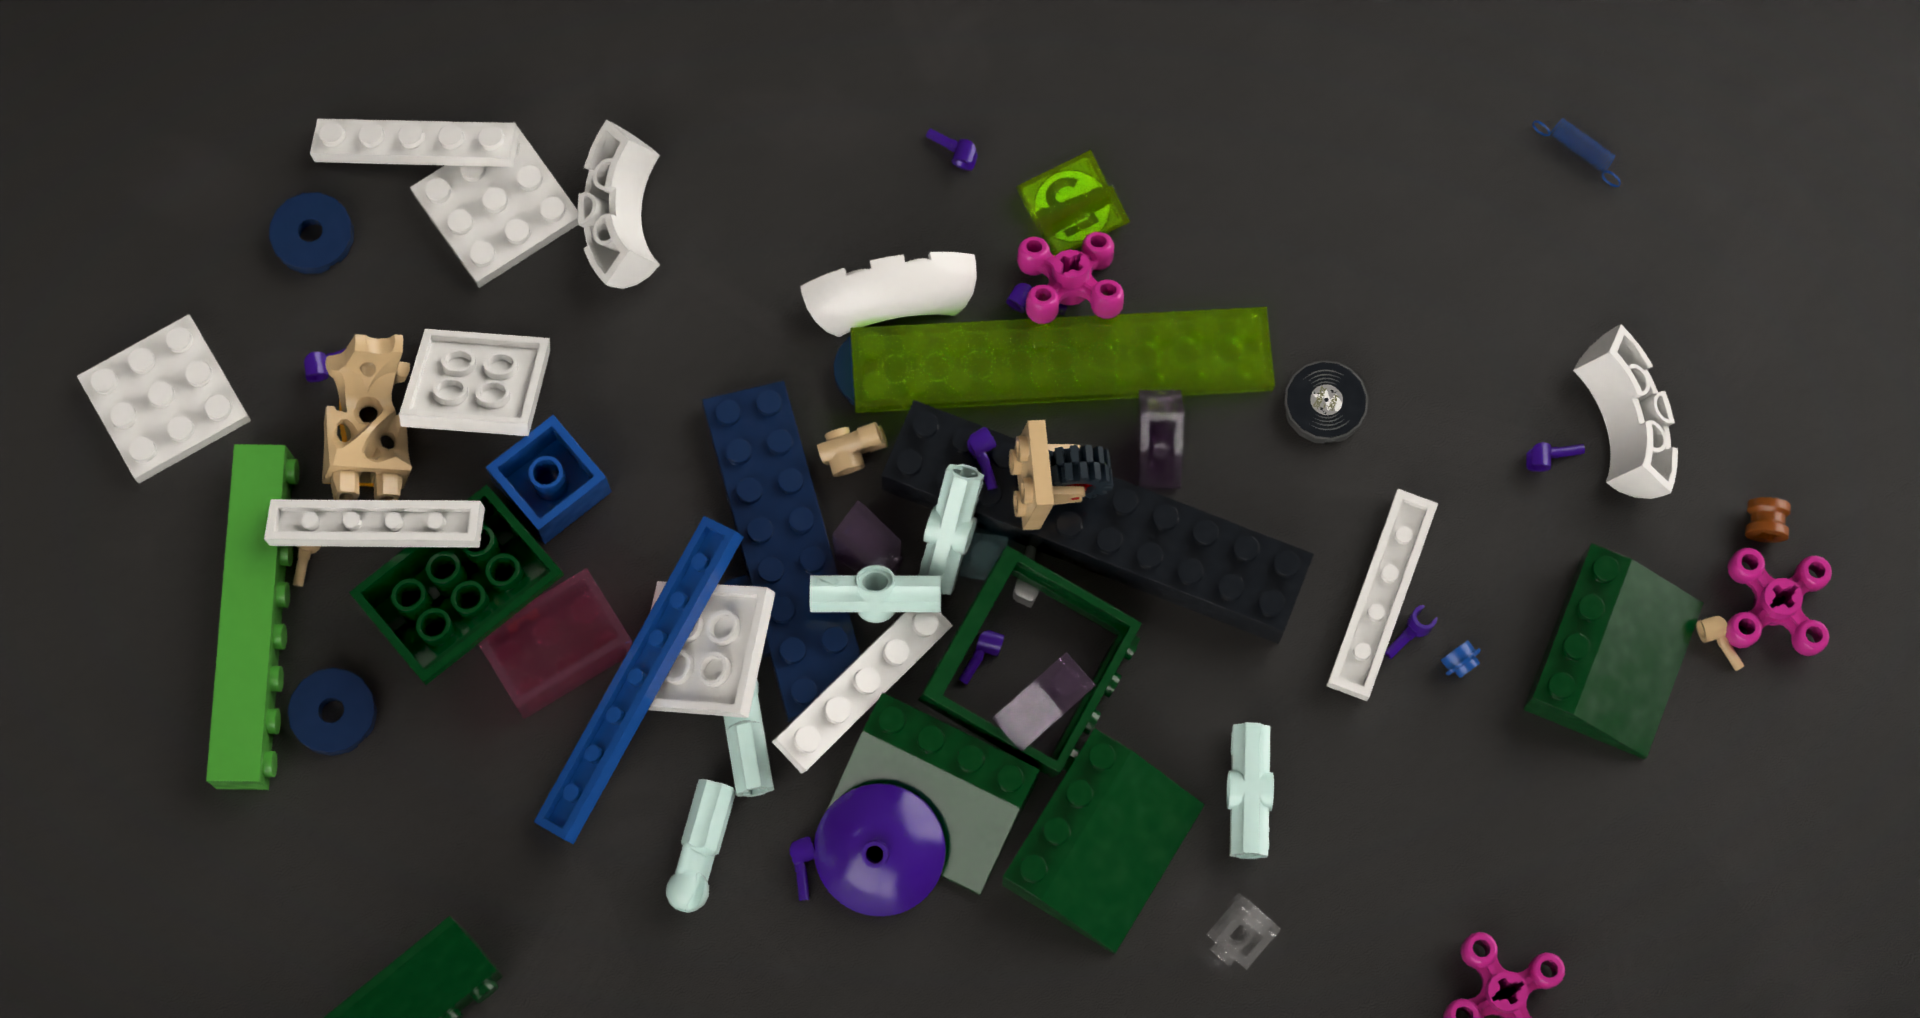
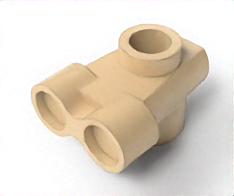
M876 422L861 426L853 432H850L849 427L832 430L825 434L826 442L817 445L822 462L830 465L833 477H839L863 469L865 463L862 454L887 448L888 442L882 426H878Z

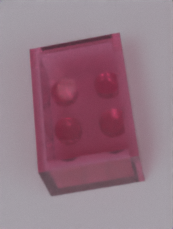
M585 568L535 598L482 640L479 646L522 717L526 719L623 660L633 643L590 572Z

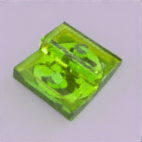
M1091 150L1016 186L1032 220L1043 239L1048 243L1054 256L1061 251L1075 250L1081 247L1084 238L1092 232L1107 234L1130 222L1113 185L1108 186Z

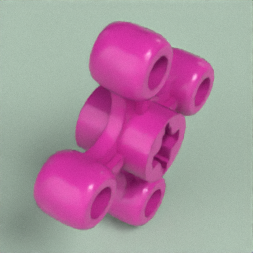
M1092 232L1084 238L1081 252L1065 250L1056 254V256L1051 254L1048 243L1042 238L1032 236L1020 243L1017 253V263L1020 270L1030 276L1043 273L1049 280L1047 285H1037L1028 292L1026 297V313L1029 319L1037 324L1050 323L1058 315L1060 303L1063 305H1076L1085 299L1090 302L1093 313L1102 319H1111L1120 314L1124 304L1122 286L1113 280L1106 279L1098 282L1091 274L1093 270L1100 271L1106 269L1113 261L1114 242L1108 234Z
M1742 548L1736 551L1729 559L1727 565L1728 574L1735 582L1749 586L1755 594V600L1752 610L1739 612L1728 620L1726 638L1729 643L1736 648H1748L1757 642L1765 626L1782 625L1790 632L1792 646L1800 655L1814 656L1822 652L1828 645L1829 631L1820 621L1810 620L1806 617L1801 606L1804 594L1819 591L1831 580L1832 569L1829 562L1817 555L1808 556L1796 566L1794 575L1791 578L1775 579L1767 573L1764 558L1759 551L1753 548ZM1742 562L1747 563L1751 570L1745 569ZM1809 570L1815 572L1817 578L1811 576ZM1782 596L1786 598L1783 601L1784 604L1774 608L1770 606L1773 603L1772 600ZM1738 626H1743L1747 630L1748 635L1740 632ZM1806 633L1814 638L1815 643L1807 639Z
M1484 932L1470 934L1464 939L1460 954L1463 961L1468 966L1476 969L1480 974L1482 988L1480 993L1474 998H1460L1452 1001L1446 1007L1443 1018H1456L1457 1010L1464 1011L1468 1018H1484L1490 1015L1501 1018H1532L1526 1008L1529 994L1533 990L1551 989L1561 983L1565 976L1564 963L1557 955L1545 952L1535 956L1524 971L1518 973L1504 969L1497 958L1498 946L1492 936ZM1474 944H1479L1484 948V957H1479L1474 953ZM1541 964L1550 967L1552 971L1551 978L1545 977L1541 973ZM1509 987L1511 989L1515 987L1516 990L1508 1000L1493 1001L1492 998L1500 988L1506 989Z

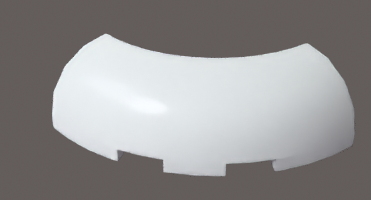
M608 120L604 122L598 132L584 165V168L588 169L589 173L585 192L578 194V225L584 227L587 243L584 252L597 276L607 286L624 289L638 285L650 277L660 266L646 244L641 220L642 200L646 183L660 155L643 141Z
M930 252L928 254L929 259L920 258L905 262L904 254L870 260V269H858L846 273V269L841 268L813 279L800 286L806 308L815 322L827 333L837 337L871 324L896 318L917 315L956 316L966 307L974 292L977 279L975 255L959 252Z
M1620 324L1594 342L1579 359L1573 371L1581 378L1593 395L1606 424L1610 443V467L1606 483L1618 492L1634 498L1653 499L1668 495L1673 489L1677 472L1678 448L1671 447L1669 426L1675 422L1666 392L1657 391L1654 381L1647 370L1653 367L1651 361L1633 336Z

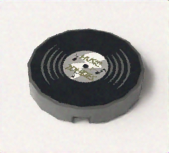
M1317 361L1305 365L1293 374L1284 393L1285 415L1288 423L1299 436L1313 443L1325 444V442L1334 441L1337 443L1348 439L1358 431L1367 414L1368 394L1363 381L1352 369L1339 362Z

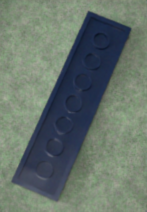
M779 381L703 399L702 407L736 532L744 536L740 547L751 585L768 587L775 592L766 640L787 721L790 722L860 656V651L849 612H810V575H838L785 382Z

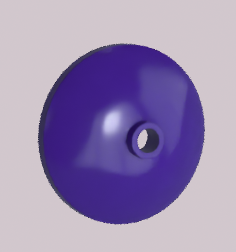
M876 783L863 785L839 797L831 804L821 818L814 840L815 864L819 877L826 889L837 901L847 908L870 916L900 914L922 902L939 881L946 858L944 832L932 808L915 793L892 784ZM871 846H878L882 849L883 859L881 861H873L869 857L868 850Z

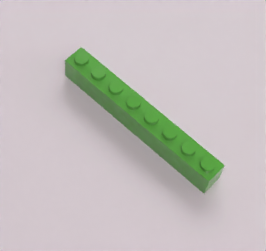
M234 444L206 781L216 789L269 790L270 777H275L277 773V753L272 751L273 734H279L281 725L280 710L275 708L276 692H281L284 684L283 667L278 666L279 650H284L287 644V628L285 624H282L283 608H288L290 603V586L288 582H285L286 566H291L293 562V546H269L264 540L270 500H291L292 484H298L299 461L294 459L286 445Z

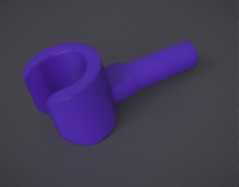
M932 128L927 131V138L954 152L951 161L953 165L967 171L974 169L978 154L972 141L968 139L956 141Z
M1027 283L1016 285L1007 298L1006 304L1019 313H1025L1026 297L1033 287ZM1059 304L1058 314L1064 316L1067 306Z
M345 349L328 354L323 352L307 354L304 359L306 380L308 382L326 380L329 377L325 366L326 357L340 354Z
M982 427L970 435L967 447L972 456L977 459L982 474L985 475L984 480L989 491L998 488L990 460L986 454L996 447V442L990 431L986 427Z
M1538 443L1526 454V468L1533 472L1548 471L1551 469V458L1584 454L1585 446L1584 444L1552 447L1548 443Z
M1424 605L1415 608L1407 619V627L1386 649L1385 655L1389 659H1392L1415 637L1428 635L1437 623V617L1429 625L1419 623L1417 616L1425 608Z
M991 630L982 632L978 638L973 656L958 680L967 685L981 664L985 653L998 657L1004 635Z
M807 836L793 841L789 849L797 876L799 901L810 900L808 875L804 863L814 859L815 849L811 838Z

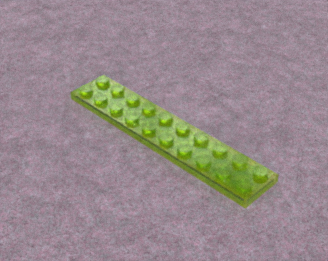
M1267 307L1119 314L1111 319H1102L1097 315L1056 317L1047 324H1037L1031 319L850 328L855 413L910 410L913 400L939 409L1273 391L1275 387Z

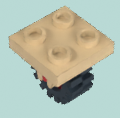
M1045 420L1027 421L1021 435L1016 437L1015 448L1009 451L1011 475H1017L1019 491H1014L1013 494L1014 514L1016 517H1022L1023 530H1039L1053 505L1081 502L1084 497L1089 499L1095 498L1096 494L1104 495L1107 491L1113 489L1109 450L1103 449L1100 446L1092 448V445H1084L1080 448V445L1048 444Z

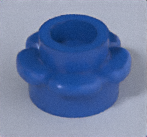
M1466 640L1440 660L1448 670L1445 674L1449 676L1455 672L1459 678L1463 677L1480 664L1476 655L1481 652V649H1475L1469 640Z

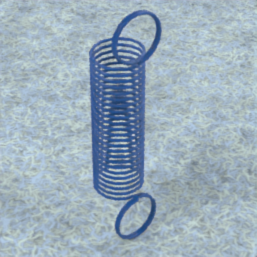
M1565 118L1561 119L1558 124L1561 121L1562 123L1553 133L1552 137H1557L1556 140L1559 139L1561 143L1564 141L1563 145L1566 143L1565 146L1568 145L1567 148L1570 147L1572 151L1575 149L1574 153L1577 151L1576 154L1579 153L1578 156L1581 155L1583 159L1586 157L1585 161L1588 159L1587 162L1590 161V164L1592 163L1594 167L1598 164L1596 169L1599 167L1598 170L1601 169V172L1612 159L1605 171H1603L1602 178L1609 185L1619 187L1621 181L1618 176L1607 170L1616 155L1611 154L1607 148L1604 149L1598 142L1595 143V140L1593 141L1591 137L1586 136L1587 134L1584 135V132L1582 133L1580 129L1575 128L1576 126L1573 127L1569 121L1564 120ZM1538 120L1532 123L1533 128L1543 136H1550L1554 131L1553 129L1550 132V129ZM1534 123L1541 124L1549 134L1539 131ZM1604 173L1613 175L1618 180L1619 185L1609 182L1604 177Z

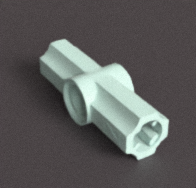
M949 464L946 468L937 505L931 511L924 533L923 541L927 545L918 576H941V594L951 595L954 591L963 555L969 549L977 524V518L974 517L985 475L981 474L977 468L966 464Z
M881 565L864 567L857 575H810V612H858L862 619L872 623L889 620L895 612H941V576H894V573L889 568Z
M1251 722L1233 724L1231 733V771H1228L1226 791L1227 809H1230L1229 856L1239 859L1267 858L1270 831L1269 811H1272L1274 798L1273 772H1270V726Z

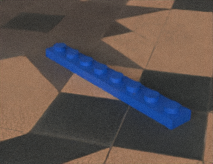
M703 516L536 816L534 823L567 842L575 843L744 536Z

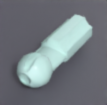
M758 680L755 685L749 718L723 716L737 797H754L774 790L758 697Z
M707 779L698 780L681 840L683 847L675 874L670 877L666 888L668 901L676 910L687 913L696 911L705 905L709 897L708 879L715 855L719 854L736 791L731 786Z

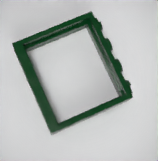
M1006 546L999 554L917 701L1016 758L1040 769L1042 773L1054 778L1061 773L1062 769L1068 772L1081 751L1075 747L1081 734L1084 732L1089 735L1101 715V712L1096 710V707L1102 696L1104 695L1109 698L1118 685L1122 675L1118 674L1116 670L1123 658L1129 661L1137 650V645L1141 638L1136 636V633L1142 623L1013 548ZM1010 574L1038 588L1039 591L1116 635L1050 757L943 696Z

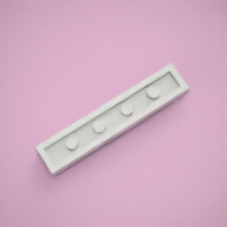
M317 119L310 155L314 162L513 167L520 132L516 123Z
M1400 489L1397 490L1327 682V687L1368 701L1438 503Z
M271 499L264 540L269 546L480 548L485 507L481 501Z
M904 612L807 706L772 743L801 774L804 773L879 700L882 692L886 693L953 625L940 612Z

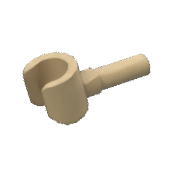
M297 546L298 561L293 580L294 586L303 587L310 556L316 553L321 546Z
M1713 616L1697 621L1696 629L1703 643L1717 640L1719 648L1722 649L1735 671L1745 666L1726 638L1727 622L1724 618Z

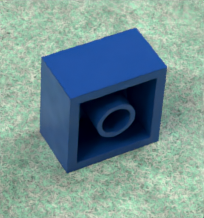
M554 415L531 431L529 436L523 437L486 466L492 482L544 544L612 492L606 476Z

